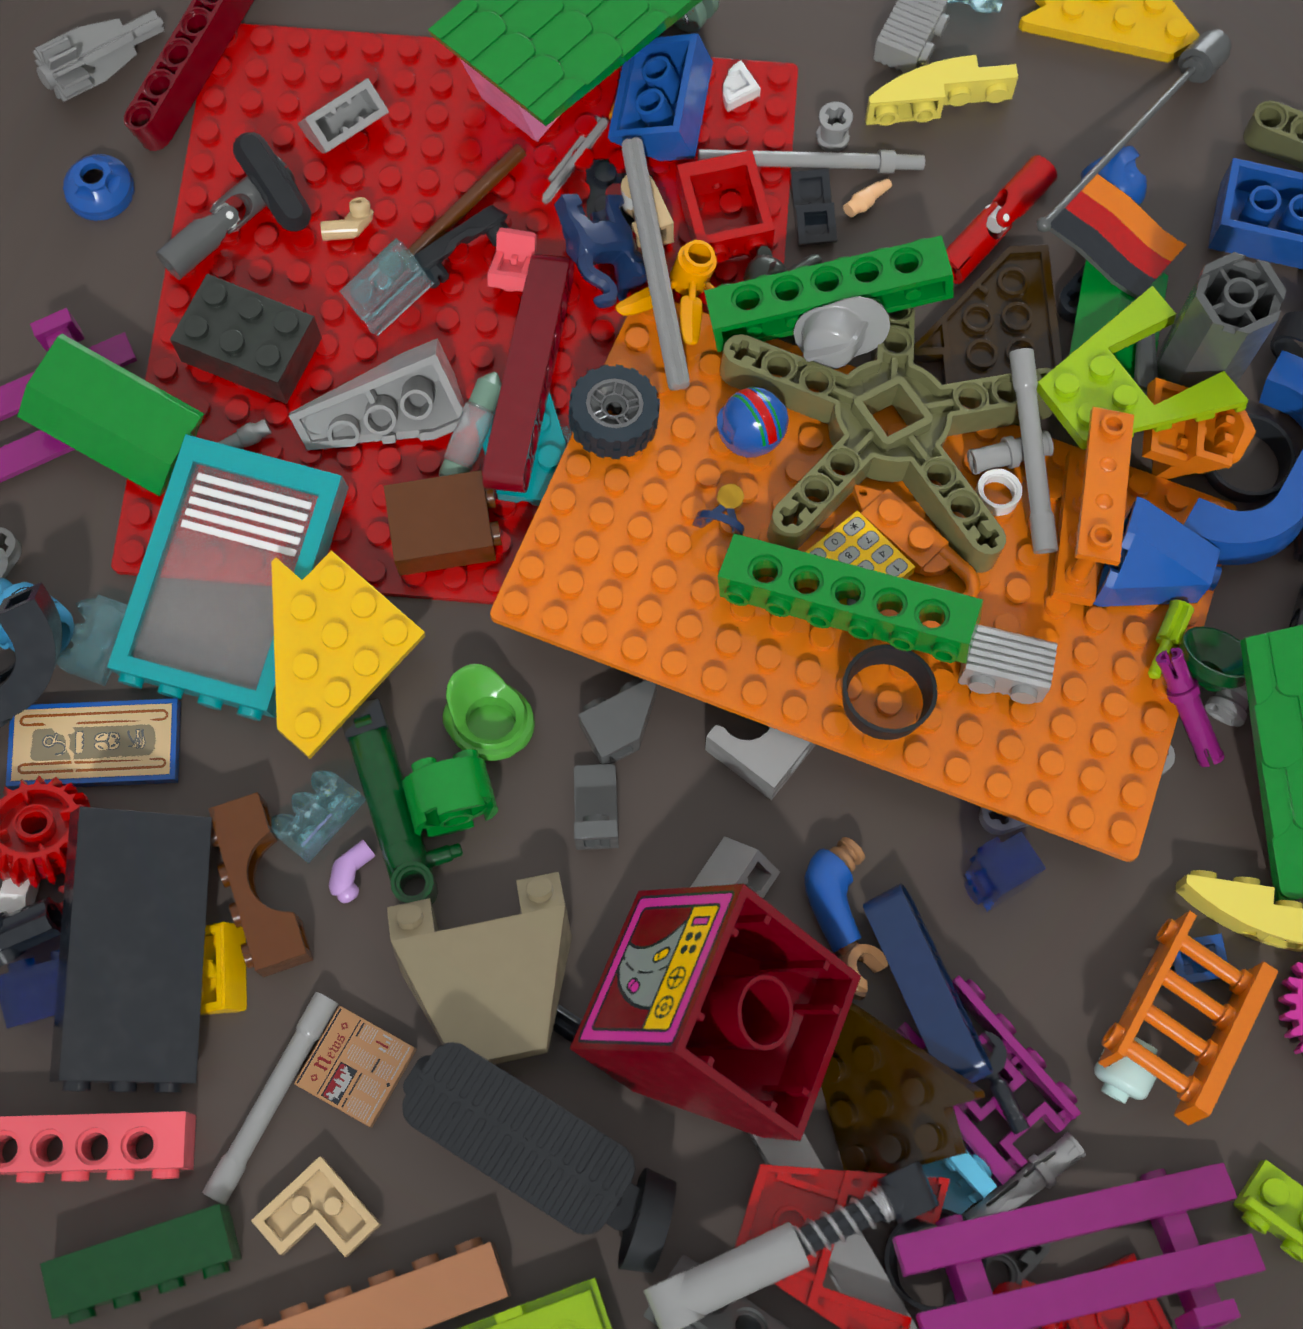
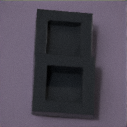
M829 168L790 172V187L798 246L837 242L834 202L831 199Z

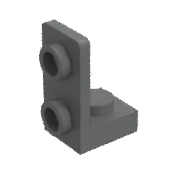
M576 765L573 769L575 801L574 840L576 850L619 848L615 765Z

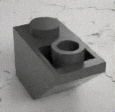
M641 678L634 679L623 685L619 690V694L607 700L604 697L594 699L583 707L582 713L578 714L580 728L600 764H613L640 750L657 696V684L647 680L642 681Z

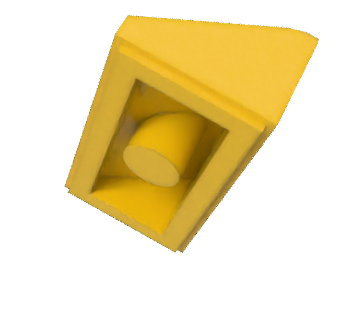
M220 922L205 926L200 1015L241 1012L247 1009L246 963L241 951V944L246 943V937L243 927L236 928L234 923Z

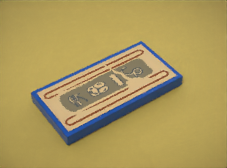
M178 698L31 705L23 712L13 716L9 722L6 787L11 790L20 788L21 779L27 782L28 785L34 784L38 775L45 780L46 784L57 777L62 781L63 786L71 782L75 787L178 783L181 702Z

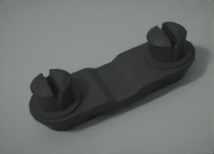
M246 132L239 135L233 144L234 156L260 193L277 222L288 231L297 232L304 229L311 220V210L280 159L261 135L254 132Z
M490 205L431 243L412 257L415 276H423L429 288L438 287L440 282L444 283L449 279L450 273L446 271L442 262L452 254L455 247L461 243H470L485 234L493 244L492 246H496L498 229L501 227L509 228L505 222L508 215Z

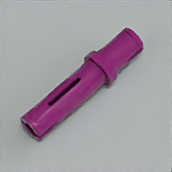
M1181 648L1171 649L1172 663L1167 650L1159 653L1155 660L1166 681V692L1169 702L1173 703L1177 708L1199 766H1210L1207 758L1209 754L1214 765L1222 762L1225 754L1218 743L1199 694L1201 691L1198 680L1191 676Z

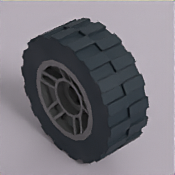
M616 364V366L603 365L598 369H591L587 371L583 378L580 377L576 381V387L572 388L568 415L570 431H573L574 439L577 443L580 442L583 445V449L589 453L591 451L597 454L598 457L604 458L605 456L612 457V459H620L623 456L631 457L635 455V452L644 450L647 447V443L652 441L655 436L660 410V399H657L658 392L645 375L642 376L638 373V370L633 368L628 369L624 365ZM608 410H612V412L617 415H610L608 413Z

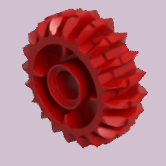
M38 775L35 783L28 785L27 782L21 779L20 788L15 790L4 786V797L0 799V879L4 882L11 878L13 884H16L18 887L28 879L30 885L37 889L41 879L47 878L50 883L55 885L56 875L62 872L66 873L70 813L80 806L91 807L88 797L83 792L78 793L77 788L71 782L63 786L62 781L57 777L46 784L45 780ZM43 829V830H42L41 832H39V833L32 834V833L35 832L36 830Z

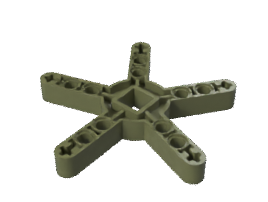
M915 307L888 313L890 329L887 338L881 344H878L877 348L871 350L870 362L858 366L848 375L814 361L806 362L804 357L747 335H734L725 342L719 370L720 376L725 383L740 390L749 387L764 388L772 392L786 408L828 424L829 437L833 446L774 508L767 532L769 543L797 550L853 492L854 486L856 484L859 485L867 477L884 482L903 481L941 535L949 541V546L966 560L977 573L987 572L994 567L1006 544V534L945 452L943 446L947 436L1020 424L1016 392L1013 388L1011 373L941 385L931 373L913 364ZM1036 369L1037 380L1040 381L1053 369ZM771 374H777V375H780V376H782V377H775V376H773V375H771ZM809 389H816L819 392H813ZM1037 393L1040 420L1050 417L1053 412ZM893 405L907 424V427L887 436L872 415ZM833 470H841L844 473H846V475H839L835 473ZM930 480H935L939 482L942 486L935 485ZM813 496L820 499L822 502H813L809 500L807 497ZM953 512H959L966 518L958 517ZM795 516L798 519L796 525L793 524Z

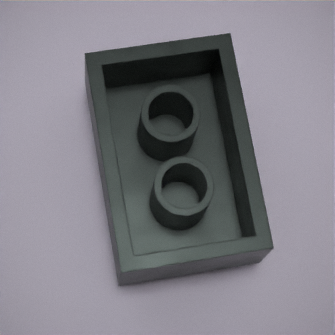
M206 274L170 341L181 362L287 404L322 337L313 315Z

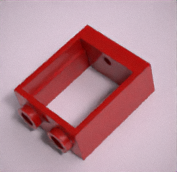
M752 150L677 165L676 187L691 241H705L711 245L715 252L716 264L724 263L730 258L745 255L755 257L761 246H767L770 250H773L775 228ZM748 185L758 224L706 235L695 196Z

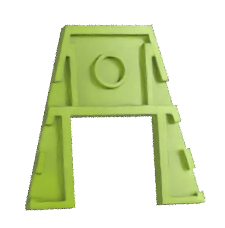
M1153 286L1038 381L1037 393L1081 450L1087 449L1090 411L1092 407L1134 414L1132 438L1136 432L1152 428L1155 432L1170 429L1173 423L1193 418L1195 422L1214 418L1218 412L1230 409L1240 412L1246 409L1247 397L1225 371L1154 405L1116 359L1113 353L1174 324L1176 313Z

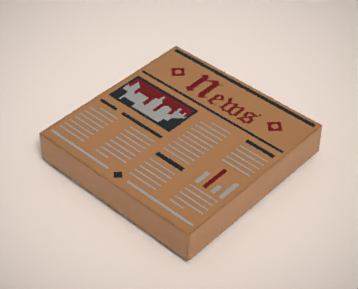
M339 1006L294 1084L373 1128L417 1049Z

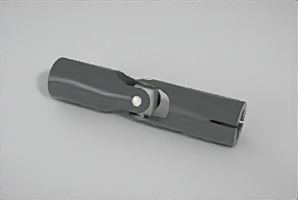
M287 167L286 170L288 171V173H289L290 176L292 177L293 181L295 182V177H294L293 173H292L291 170ZM246 175L212 205L210 213L213 212L212 215L193 220L160 248L156 255L164 267L180 280L219 247L226 232L228 234L236 232L267 205ZM232 196L242 200L246 207L245 215L241 220L237 209L225 203Z

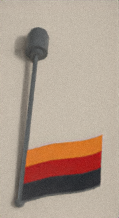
M1220 30L1205 31L1190 44L1179 57V68L1182 73L1180 78L1045 218L1040 217L1036 222V227L1040 232L1050 231L1076 249L1113 285L1136 299L1150 287L1187 244L1163 230L1127 194L1098 173L1187 80L1195 83L1206 82L1228 60L1231 41L1227 34Z

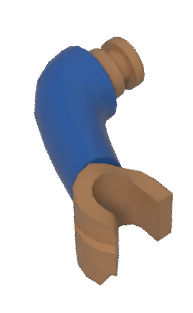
M842 837L837 843L838 847L834 846L830 850L819 849L810 859L804 876L805 892L814 916L833 953L839 951L840 956L838 958L858 974L860 973L857 970V961L866 964L875 974L886 968L888 962L884 953L878 948L868 944H859L857 941L862 937L855 923L847 898L848 888L853 882L851 873L856 868L855 864L860 865L864 861L865 854L855 841L848 837ZM862 976L853 998L855 1000L865 998L868 992V981Z

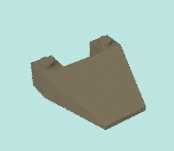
M559 872L516 880L522 914L439 931L430 898L387 907L390 941L401 975L442 1045L449 1042L460 1043L493 1064L548 1053L572 940Z

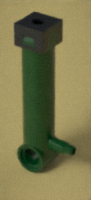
M378 698L362 703L346 720L342 728L351 749L389 875L391 890L400 904L429 898L433 904L438 895V884L432 867L451 862L454 858L462 856V847L459 843L426 852L422 835H416L414 832L402 786L404 777L393 745L384 709ZM416 877L425 880V887L418 895L409 896L404 893V887L408 880Z

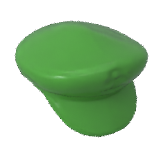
M482 664L466 665L452 675L446 688L447 703L444 707L442 718L447 733L462 751L476 749L479 758L485 761H498L513 756L529 743L534 733L535 717L529 702L519 691L505 683L490 667Z

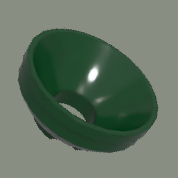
M1194 627L1184 634L1179 648L1184 653L1191 676L1198 680L1199 685L1208 691L1217 692L1238 688L1246 684L1240 640L1224 631L1211 627Z

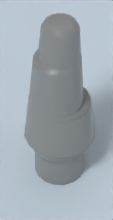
M263 419L256 423L245 424L237 429L236 433L218 443L241 449L259 443L263 437L272 432L267 421Z

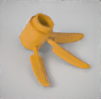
M693 240L681 247L669 276L671 288L684 295L680 300V326L683 340L688 345L697 344L700 336L702 300L696 296L702 294L705 289L715 288L709 282L717 263L715 252L711 245L701 240ZM649 287L619 302L615 307L616 311L623 316H629L652 309Z

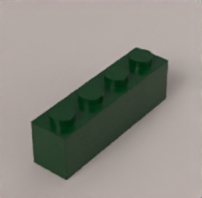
M217 1204L40 1263L52 1319L68 1318L69 1325L97 1317L96 1308L113 1303L114 1310L142 1301L140 1294L142 1292L158 1287L159 1295L186 1287L185 1278L199 1273L203 1274L204 1280L231 1271L229 1263L242 1259L229 1205Z

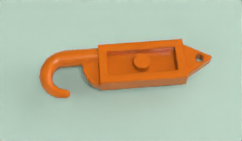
M857 484L854 486L853 494L859 512L915 566L914 571L918 575L935 576L949 568L964 581L966 589L962 594L977 597L980 589V580L977 572L948 545V540L889 488L883 492Z

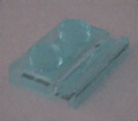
M395 238L346 284L340 292L360 319L367 324L370 332L378 336L425 293L434 282L424 272L425 270L404 243Z

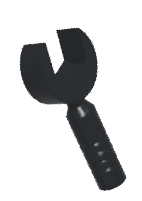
M984 1031L981 1034L992 1047L989 1060L993 1073L982 1079L989 1078L990 1089L1001 1111H1003L1013 1134L1016 1135L1030 1128V1125L1007 1081L1000 1077L998 1073L1003 1069L1007 1060L1005 1045L998 1036Z

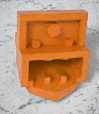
M1155 378L1147 384V397L1156 405L1188 389V387ZM1234 409L1216 413L1214 418L1195 422L1193 418L1173 423L1170 429L1155 432L1153 428L1144 430L1142 457L1153 460V475L1167 480L1194 473L1201 474L1223 468L1229 469L1242 458L1256 430L1245 410L1235 412Z

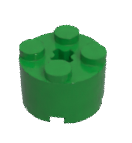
M476 749L460 751L453 758L439 762L434 757L420 759L412 763L413 772L402 781L416 835L420 836L423 829L427 830L428 837L454 834L475 827L473 819L484 814L485 821H488L498 813V806L485 761L479 758Z

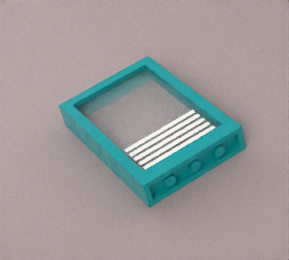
M185 434L107 665L108 669L119 675L118 682L142 689L144 682L159 686L158 693L172 698L182 699L183 693L198 697V704L216 710H221L223 704L238 708L236 714L256 721H261L263 715L276 718L271 562L276 557L303 580L328 554L349 489L344 478L334 473Z

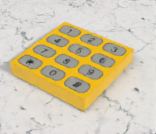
M858 510L806 551V553L904 579L911 576L915 570V566ZM846 598L839 602L844 605H852L857 601Z

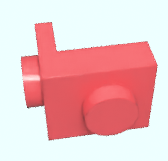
M503 227L498 229L496 253L488 271V286L501 288L505 291L523 292L531 256L536 254L537 235L534 232Z

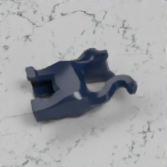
M562 194L554 206L566 241V253L576 263L583 279L599 288L603 293L594 297V304L598 308H609L616 304L617 298L619 301L626 299L629 290L639 288L647 281L643 255L638 252L633 231L620 211L624 204V198L622 195H607L605 198V209L592 212L589 220L585 216L583 207L580 206L582 200L578 194ZM611 263L614 266L616 284L608 275L596 269L594 265Z

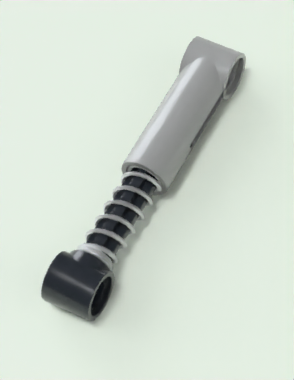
M920 1161L913 1162L877 1180V1187H873L872 1191L866 1190L863 1198L857 1200L851 1197L849 1204L844 1207L836 1204L833 1212L828 1214L822 1211L820 1218L814 1221L807 1218L805 1225L798 1228L787 1222L724 1254L643 1290L659 1329H682L719 1308L809 1267L807 1256L812 1255L816 1257L817 1252L824 1248L831 1250L832 1245L839 1241L846 1243V1238L851 1235L857 1234L861 1236V1231L870 1226L876 1229V1224L881 1221L890 1223L891 1220H895L900 1224L939 1206L938 1199Z

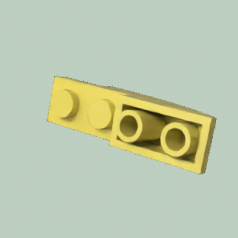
M970 55L946 59L916 68L890 81L869 96L865 116L866 125L879 124L888 126L896 122H928L932 119H940L943 105L963 106L967 103L987 101L999 103L1004 100H1010L1013 97L1018 80L1016 64L978 67L977 56Z
M1193 870L1190 874L1185 875L1176 882L1175 891L1197 910L1224 927L1264 944L1303 952V904L1292 900H1278L1274 904L1275 887L1260 885V880L1253 877H1234L1233 881L1217 879V873L1206 870Z

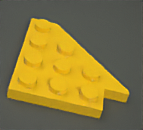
M1034 0L1039 9L1021 17L1018 26L1023 32L1167 63L1180 57L1199 36V33L1173 0Z
M330 551L303 580L276 557L271 562L277 729L309 759L316 754L425 637V632L333 551Z

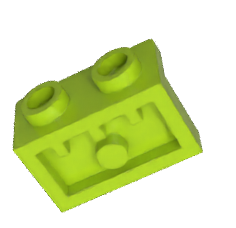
M1261 1160L1232 1205L1244 1213L1241 1219L1247 1225L1262 1234H1266L1269 1231L1282 1241L1280 1248L1285 1253L1303 1263V1186L1269 1161Z

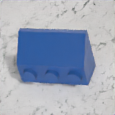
M698 33L657 37L623 64L608 133L610 142L622 146V142L625 139L638 137L643 142L645 156L655 160L695 159L713 66V60Z

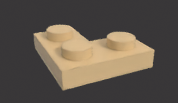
M321 1156L251 1220L280 1255H285L317 1224L345 1257H348L382 1225Z

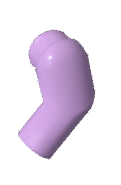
M363 839L337 858L332 866L329 889L333 896L336 895L342 903H349L358 896L359 888L354 883L356 871L375 857V854Z

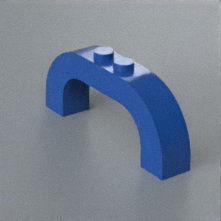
M1282 350L1266 378L1259 403L1288 414L1299 423L1302 429L1303 358ZM1303 449L1276 498L1262 508L1252 511H1234L1198 498L1184 526L1221 550L1217 564L1243 565L1267 559L1285 549L1298 536L1303 528Z

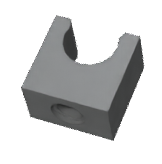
M715 725L706 736L705 750L768 799L772 800L816 744L771 727L760 738L740 740L730 735L724 727Z

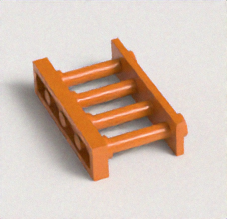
M1092 407L1086 452L1070 449L1066 456L1057 532L1058 551L1055 552L1050 599L1091 607L1096 600L1099 562L1118 566L1120 563L1134 414Z
M1188 911L1175 921L1169 918L1158 931L1156 940L1160 943L1119 1023H1114L1104 1035L1101 1045L1105 1047V1050L1098 1061L1100 1065L1106 1068L1126 1056L1177 1091V1098L1180 1099L1174 1116L1188 1126L1211 1115L1279 972L1264 961L1248 971L1246 969L1238 970L1187 934L1197 917L1191 911ZM1179 951L1230 985L1229 990L1233 994L1228 1003L1220 1004L1170 969ZM1161 985L1213 1020L1212 1025L1216 1028L1211 1039L1205 1041L1152 1004ZM1143 1021H1146L1195 1055V1061L1198 1065L1193 1075L1185 1076L1134 1040Z

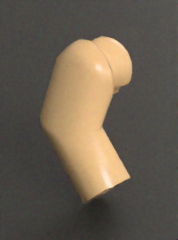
M362 197L354 198L350 201V212L343 220L321 221L323 241L358 237L373 218V210L370 209L369 201Z

